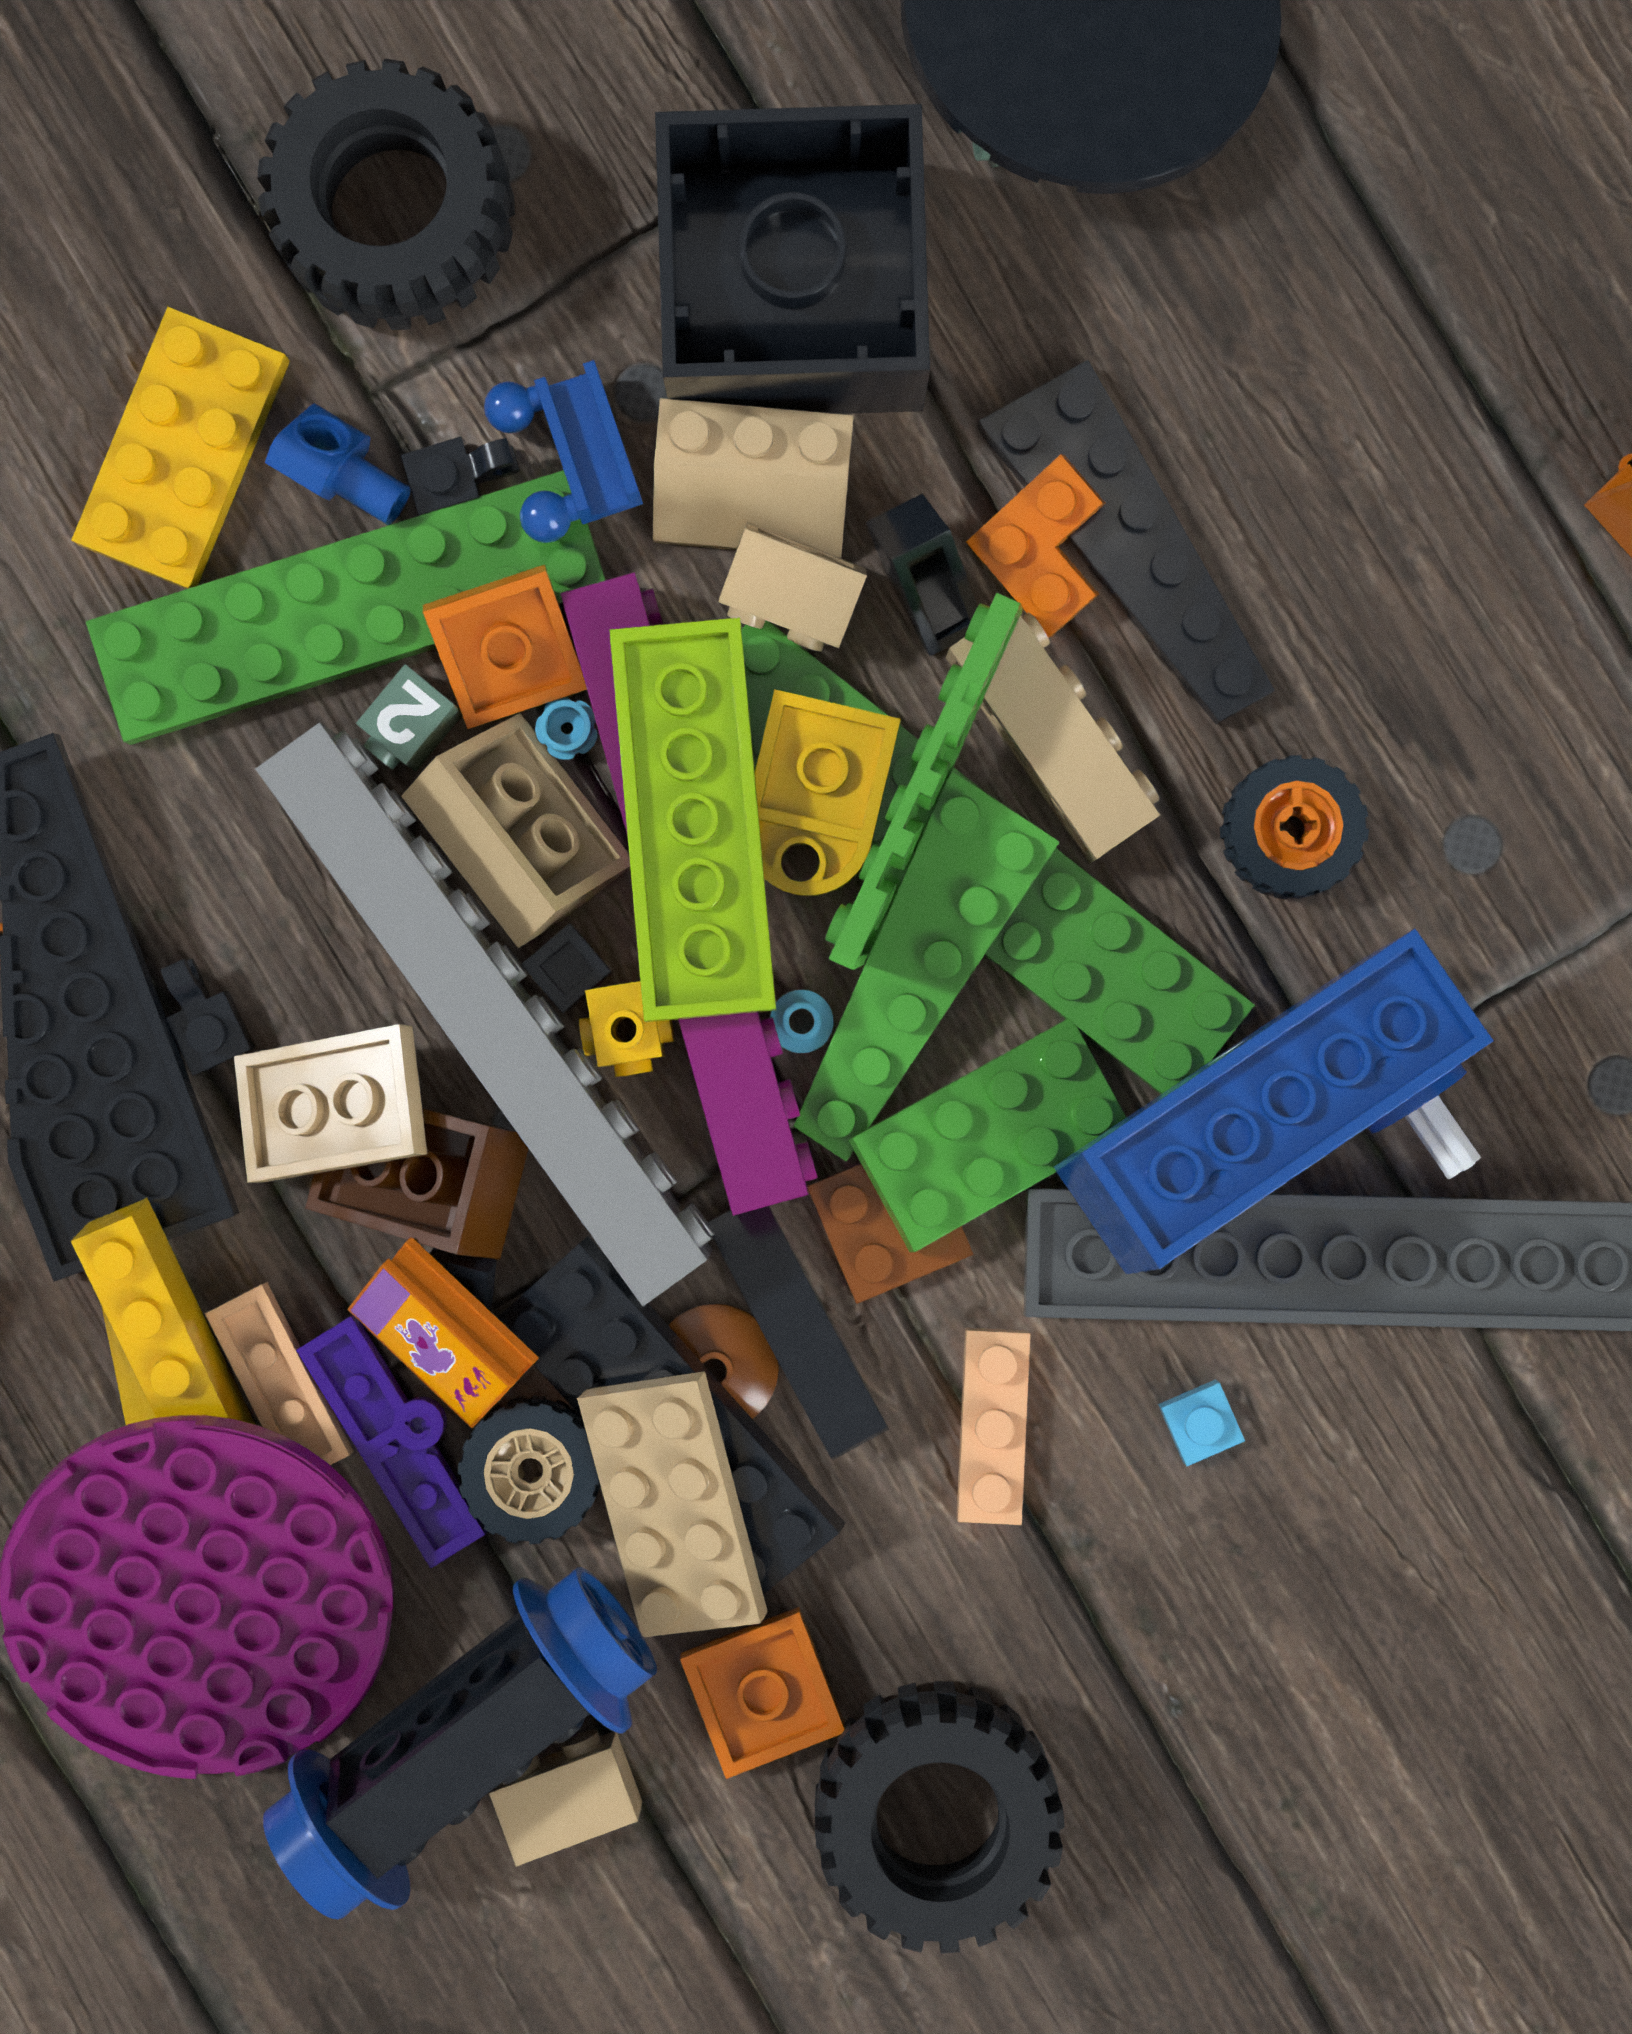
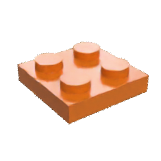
M545 564L423 605L425 620L467 729L587 690L578 655Z
M800 1607L766 1619L761 1624L748 1626L689 1649L680 1655L682 1667L726 1779L841 1735L845 1730L844 1720Z

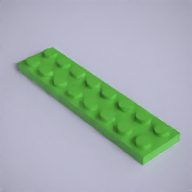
M564 470L86 621L123 742L133 745L436 649L423 614L424 604L544 564L546 565L559 605L563 609L564 605L560 593L606 581L588 523L582 524L581 519L573 521L562 538L555 542L542 543L533 540L525 533L520 522V510L524 501L531 494L538 491H552L562 497L572 494Z

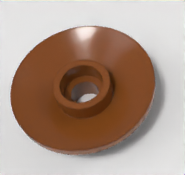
M715 1303L693 1307L672 1320L668 1326L703 1364L709 1359H719L725 1364L727 1374L719 1382L752 1419L757 1416L773 1395L778 1379L779 1362L755 1317L738 1307Z

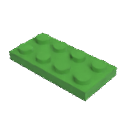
M1069 1018L848 1140L907 1249L911 1253L922 1249L1056 1173L1055 1165L1124 1120L1126 1116L1079 1029Z

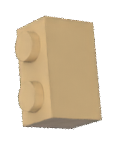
M747 522L718 602L730 606L727 616L730 618H740L741 623L759 629L763 628L765 621H769L789 629L787 639L808 649L822 652L825 643L837 648L840 647L867 577L866 568Z
M588 1730L574 1735L561 1744V1751L540 1759L536 1755L529 1768L517 1780L510 1784L500 1783L489 1792L516 1867L638 1821L642 1799L616 1732L612 1731L599 1736L597 1730Z

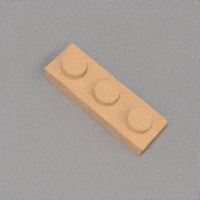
M268 1282L205 1313L262 1427L299 1443L329 1465L346 1458L354 1452L333 1409L296 1350L300 1348V1345Z
M965 1328L956 1516L958 1522L1022 1525L1030 1354L1029 1331Z

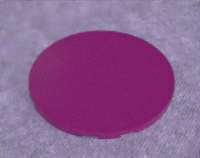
M178 1415L153 1418L109 1431L84 1444L53 1468L32 1492L12 1526L0 1562V1610L5 1630L2 1638L10 1661L21 1682H28L39 1699L48 1707L46 1714L65 1732L91 1750L120 1764L161 1776L196 1779L198 1774L234 1772L237 1777L287 1762L290 1755L310 1746L316 1741L322 1742L337 1730L361 1704L380 1670L391 1634L394 1615L392 1567L384 1539L375 1519L361 1497L334 1468L306 1447L264 1427L235 1419L204 1415Z

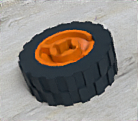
M1290 755L1285 759L1269 761L1249 773L1231 791L1232 796L1230 800L1224 804L1221 814L1224 816L1223 825L1220 826V839H1223L1225 844L1223 853L1227 862L1231 861L1236 871L1234 873L1242 881L1246 880L1252 884V889L1261 894L1267 892L1274 894V898L1288 899L1298 897L1299 899L1330 889L1334 884L1342 882L1350 874V868L1359 863L1364 853L1361 852L1363 843L1368 841L1369 829H1366L1365 819L1368 817L1367 807L1362 805L1358 795L1361 792L1355 783L1351 784L1346 779L1344 771L1337 766L1334 768L1328 766L1323 759L1316 757L1303 759L1301 758L1302 755ZM1290 816L1299 818L1304 825L1302 837L1295 841L1294 837L1287 831H1280V824L1286 822Z

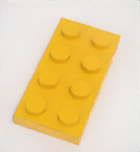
M167 307L71 541L80 547L181 588L189 589L198 586L290 363L288 357L284 353Z

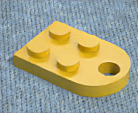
M774 689L755 770L764 879L771 885L793 895L818 896L841 888L861 870L872 845L901 722L900 718ZM797 844L811 846L819 855V869L807 881L798 882L791 880L785 875L782 868V859L785 852Z

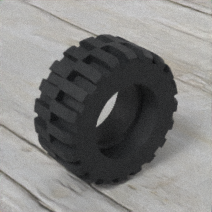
M384 59L382 70L371 71L366 60L346 64L348 75L332 80L329 71L311 80L316 91L306 99L299 93H295L283 106L289 117L284 126L278 122L272 123L264 141L273 157H262L259 159L257 179L265 190L258 197L261 215L271 230L269 234L271 240L296 279L308 293L313 292L323 307L337 316L346 311L355 324L374 328L377 325L378 318L387 321L391 330L411 329V317L424 315L428 325H432L446 319L442 310L443 307L457 301L459 306L464 309L477 299L472 286L479 278L485 283L490 284L500 270L496 254L498 251L503 253L509 250L513 235L508 221L510 217L515 215L514 194L509 182L510 175L493 128L483 112H476L472 98L458 85H451L446 89L441 74L424 66L418 68L415 76L410 75L404 61ZM406 150L422 154L440 165L447 182L443 203L429 225L415 236L392 245L371 246L345 238L335 227L332 219V206L336 191L345 175L363 159L379 152Z
M934 1681V1691L917 1692L916 1683L897 1687L899 1697L885 1703L883 1697L878 1695L864 1704L865 1715L858 1721L849 1717L844 1723L845 1730L841 1735L837 1736L838 1742L836 1746L826 1750L820 1765V1780L816 1784L815 1839L816 1849H819L821 1853V1869L828 1886L838 1887L839 1903L851 1917H857L861 1913L866 1916L867 1931L882 1940L887 1939L892 1930L901 1934L902 1948L922 1952L924 1941L939 1942L941 1954L960 1952L958 1940L975 1937L978 1946L981 1947L997 1940L995 1931L997 1925L1006 1921L1012 1929H1015L1028 1918L1027 1900L1031 1897L1035 1901H1042L1051 1886L1048 1870L1049 1867L1054 1868L1060 1864L1063 1844L1059 1833L1065 1827L1063 1806L1059 1797L1058 1786L1043 1746L1034 1731H1027L1023 1726L1020 1715L1007 1704L998 1708L992 1704L989 1693L974 1687L970 1688L968 1695L955 1691L954 1682ZM951 1763L966 1767L986 1779L995 1793L998 1802V1820L995 1828L985 1843L964 1859L943 1865L917 1863L896 1853L881 1838L876 1820L877 1807L881 1795L897 1777L920 1765Z

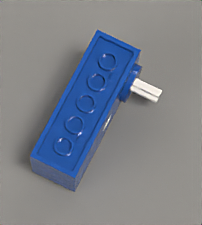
M1415 928L1366 956L1055 1165L1054 1169L1125 1274L1157 1270L1366 1128L1373 1134L1405 1117L1447 1179H1451L1458 1173L1473 1166L1481 1157L1438 1095L1467 1073L1461 1063L1492 1043L1493 1039Z

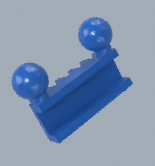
M594 360L583 363L586 373L550 386L547 383L546 377L534 380L535 385L528 388L516 382H501L495 385L485 398L484 412L488 422L496 430L503 433L512 434L524 430L532 422L534 414L544 410L572 494L562 497L555 492L544 490L531 494L524 501L520 510L521 526L530 538L538 542L551 543L559 540L567 533L573 521L581 519L582 524H586L643 504Z

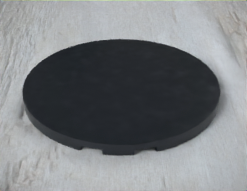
M900 0L904 41L912 67L924 92L947 124L957 134L963 132L972 142L991 155L990 161L1011 173L1038 183L1039 179L1061 185L1077 187L1076 191L1080 193L1114 194L1156 187L1188 174L1216 156L1225 148L1227 142L1238 133L1245 122L1250 119L1267 88L1275 67L1280 44V0Z

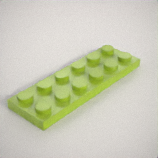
M740 618L611 629L609 631L644 1021L655 1022L776 1010L741 620Z

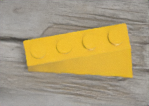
M148 1198L87 1223L71 1240V1243L102 1306L125 1424L128 1425L159 1417L204 1415L235 1419L255 1425Z

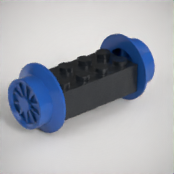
M577 1567L550 1589L529 1578L523 1577L519 1579L513 1586L514 1599L519 1612L331 1759L310 1749L300 1750L291 1757L288 1764V1778L291 1791L265 1811L263 1826L269 1847L281 1870L297 1892L314 1909L329 1918L338 1920L345 1917L367 1899L385 1909L395 1910L400 1908L408 1901L411 1889L406 1865L413 1861L423 1851L428 1840L446 1825H457L467 1819L477 1808L482 1797L500 1783L510 1784L517 1780L529 1768L536 1755L553 1742L562 1743L571 1738L580 1729L585 1717L589 1714L616 1733H624L631 1727L632 1718L627 1696L657 1673V1666L649 1646L631 1617L596 1576L583 1567Z

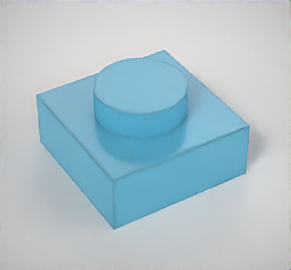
M1216 1379L1158 1404L1180 1457L1186 1466H1190L1245 1442L1221 1384Z

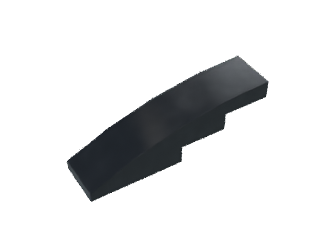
M766 1206L734 1216L732 1211L729 1210L707 1222L714 1232L713 1238L741 1293L830 1458L834 1460L889 1430L833 1320L826 1312L771 1207Z

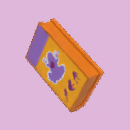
M412 1237L404 1243L392 1260L388 1258L381 1265L347 1309L471 1428L484 1417L539 1359L534 1352Z

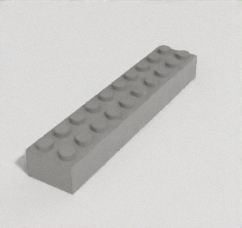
M319 722L255 768L640 1304L645 1306L707 1261L713 1250L708 1241L712 1239L711 1236L714 1235V1232L706 1219L693 1203L683 1209L670 1188L677 1183V1180L670 1169L655 1151L646 1157L631 1136L640 1131L631 1115L619 1100L611 1101L610 1103L605 1101L594 1085L602 1079L595 1065L588 1056H585L581 1048L578 1050L572 1048L569 1051L557 1034L565 1025L556 1011L543 996L539 998L535 994L533 997H530L520 981L528 976L526 970L506 944L504 946H501L499 942L492 944L483 932V929L491 924L489 919L469 893L464 894L460 889L456 891L452 889L445 879L453 873L451 866L431 841L427 843L421 835L416 838L408 828L409 825L416 821V818L394 789L390 791L384 783L377 785L371 775L379 770V767L357 738L353 740L345 730L336 734Z

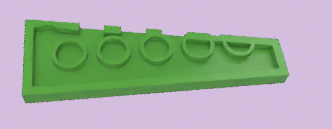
M996 593L990 607L982 603L978 605L965 635V640L972 642L973 645L963 667L953 664L945 678L938 700L946 704L935 727L927 724L920 735L912 755V760L918 762V765L908 786L900 784L894 794L885 817L891 824L881 845L874 843L859 875V879L864 882L854 904L848 903L846 906L841 904L829 926L825 940L835 944L829 960L851 970L866 964L945 783L953 770L1023 612L1021 603Z
M952 771L803 1103L800 1116L797 1117L793 1127L844 1161L848 1160L854 1151L848 1139L871 1126L1059 844V840Z

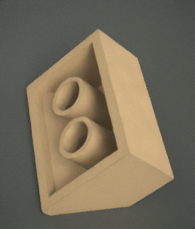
M660 398L654 460L653 543L737 550L748 522L841 558L853 415Z
M521 713L436 756L401 796L518 948L560 923L630 869V857L627 850L556 758L548 753L546 745L538 741L536 732Z

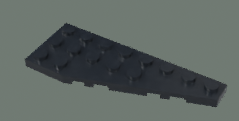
M51 733L1 751L0 901H2L3 936H0V973L3 1037H7L9 1079L5 1080L6 1104H10L11 1138L7 1139L8 1164L52 1280L55 1282L85 1271L71 1240L87 1223L145 1198H148L167 1240L228 1219L240 1212L174 1036L166 1021L165 1012L61 736Z

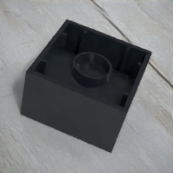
M922 104L655 112L662 365L667 398L831 414L923 411L930 373Z

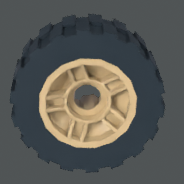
M534 1395L531 1399L522 1400V1397L511 1399L507 1404L497 1406L490 1411L467 1438L462 1448L464 1451L463 1457L458 1464V1474H461L462 1480L459 1489L462 1499L466 1498L470 1506L468 1511L474 1520L478 1518L485 1525L484 1529L492 1535L497 1533L506 1537L505 1541L516 1544L518 1541H529V1545L541 1544L544 1539L553 1537V1540L565 1535L570 1527H576L584 1519L587 1511L591 1508L601 1485L583 1419L578 1413L569 1409L567 1403L558 1399L556 1402L546 1400V1396ZM528 1458L538 1460L543 1466V1475L534 1477L531 1483L523 1480L525 1472L523 1471L522 1464H520Z

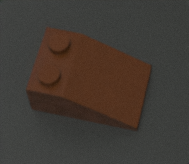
M422 1107L427 1146L426 1155L316 1173L313 1176L305 1209L407 1240L412 1237L420 1244L453 1254L500 1260L529 1148L514 1130Z

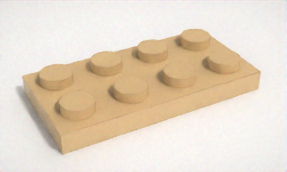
M705 1371L586 1389L577 1400L642 1636L651 1637L761 1624L768 1611Z

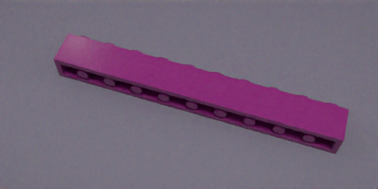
M635 572L560 593L626 832L627 823L609 630L663 625L653 588L641 591ZM759 1012L678 1019L732 1215H738L809 1195L806 1181L817 1179L818 1177L808 1141L795 1144L789 1119L799 1117L800 1112L791 1080L778 1082L771 1057L781 1055L783 1051L773 1017L761 1020Z

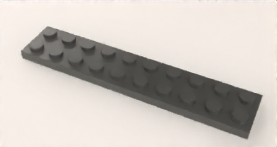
M1027 1188L1024 1316L1038 1318L1632 1331V1201L1270 1193L1162 1268L1125 1274L1069 1189Z

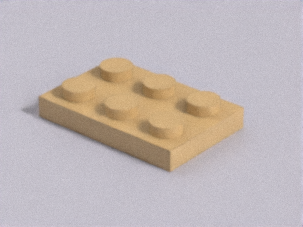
M398 1024L234 1056L247 1183H263L427 1154L413 1026Z

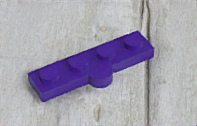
M353 1315L296 1350L430 1568H433L487 1533L484 1529L485 1525L478 1518L474 1520L468 1509L470 1506L466 1498L462 1499L459 1489L461 1484L435 1444L442 1438L447 1428V1416L444 1408L436 1400L429 1397H415L408 1400L365 1328Z

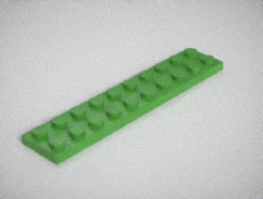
M765 621L762 629L748 625L743 627L742 640L754 771L756 770L774 689L887 715L805 649L787 639V635L769 621ZM901 725L897 734L871 848L874 843L881 845L891 824L885 817L894 794L900 784L908 786L918 765V762L912 760V755L919 739ZM953 767L952 771L956 772L957 774H959L960 776L974 784L971 780H969L967 777H965L962 773H960L957 769ZM1055 848L984 955L1064 1019L1070 1018L1080 1032L1160 1095L1210 1062L1255 1006L1057 848Z

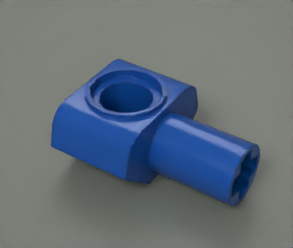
M316 403L310 405L275 437L265 460L267 465L318 496L330 501L337 494L386 525H391L399 517L410 496V486L364 459L369 451L371 439L369 435Z

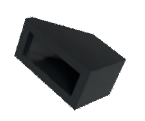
M923 493L867 521L866 525L885 573L928 655L932 656L963 639L978 605L951 531Z

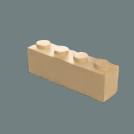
M1028 612L1024 616H1020L980 708L1086 860L1091 864L1160 816L1153 805L1159 801V796L1142 771L1137 769L1131 773L1117 754L1123 748L1118 735L1103 717L1094 721L1080 701L1086 697V692L1081 682L1067 665H1063L1059 669L1044 649L1050 644L1048 636L1036 618ZM964 637L951 646L946 656L950 665L956 664L963 667L973 643L965 640Z

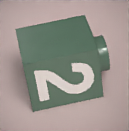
M405 664L356 724L370 735L363 746L392 770L402 761L416 772L459 721L462 713L451 701Z

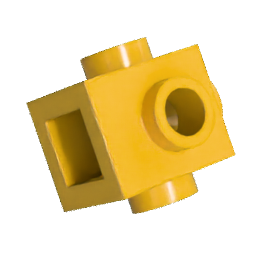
M637 981L585 990L589 1017L579 1018L580 1035L585 1056L596 1055L598 1067L613 1065L615 1077L653 1071L651 1059L666 1056L664 1043L675 1042L672 1020L644 1021L641 982ZM626 1018L632 1019L637 1028L635 1037L629 1042H624L618 1035V1026Z

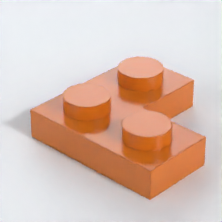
M1060 454L966 541L1012 597L1021 603L1025 612L1031 613L1036 618L1048 638L1053 637L1099 595L1058 546L1106 502L1063 454Z

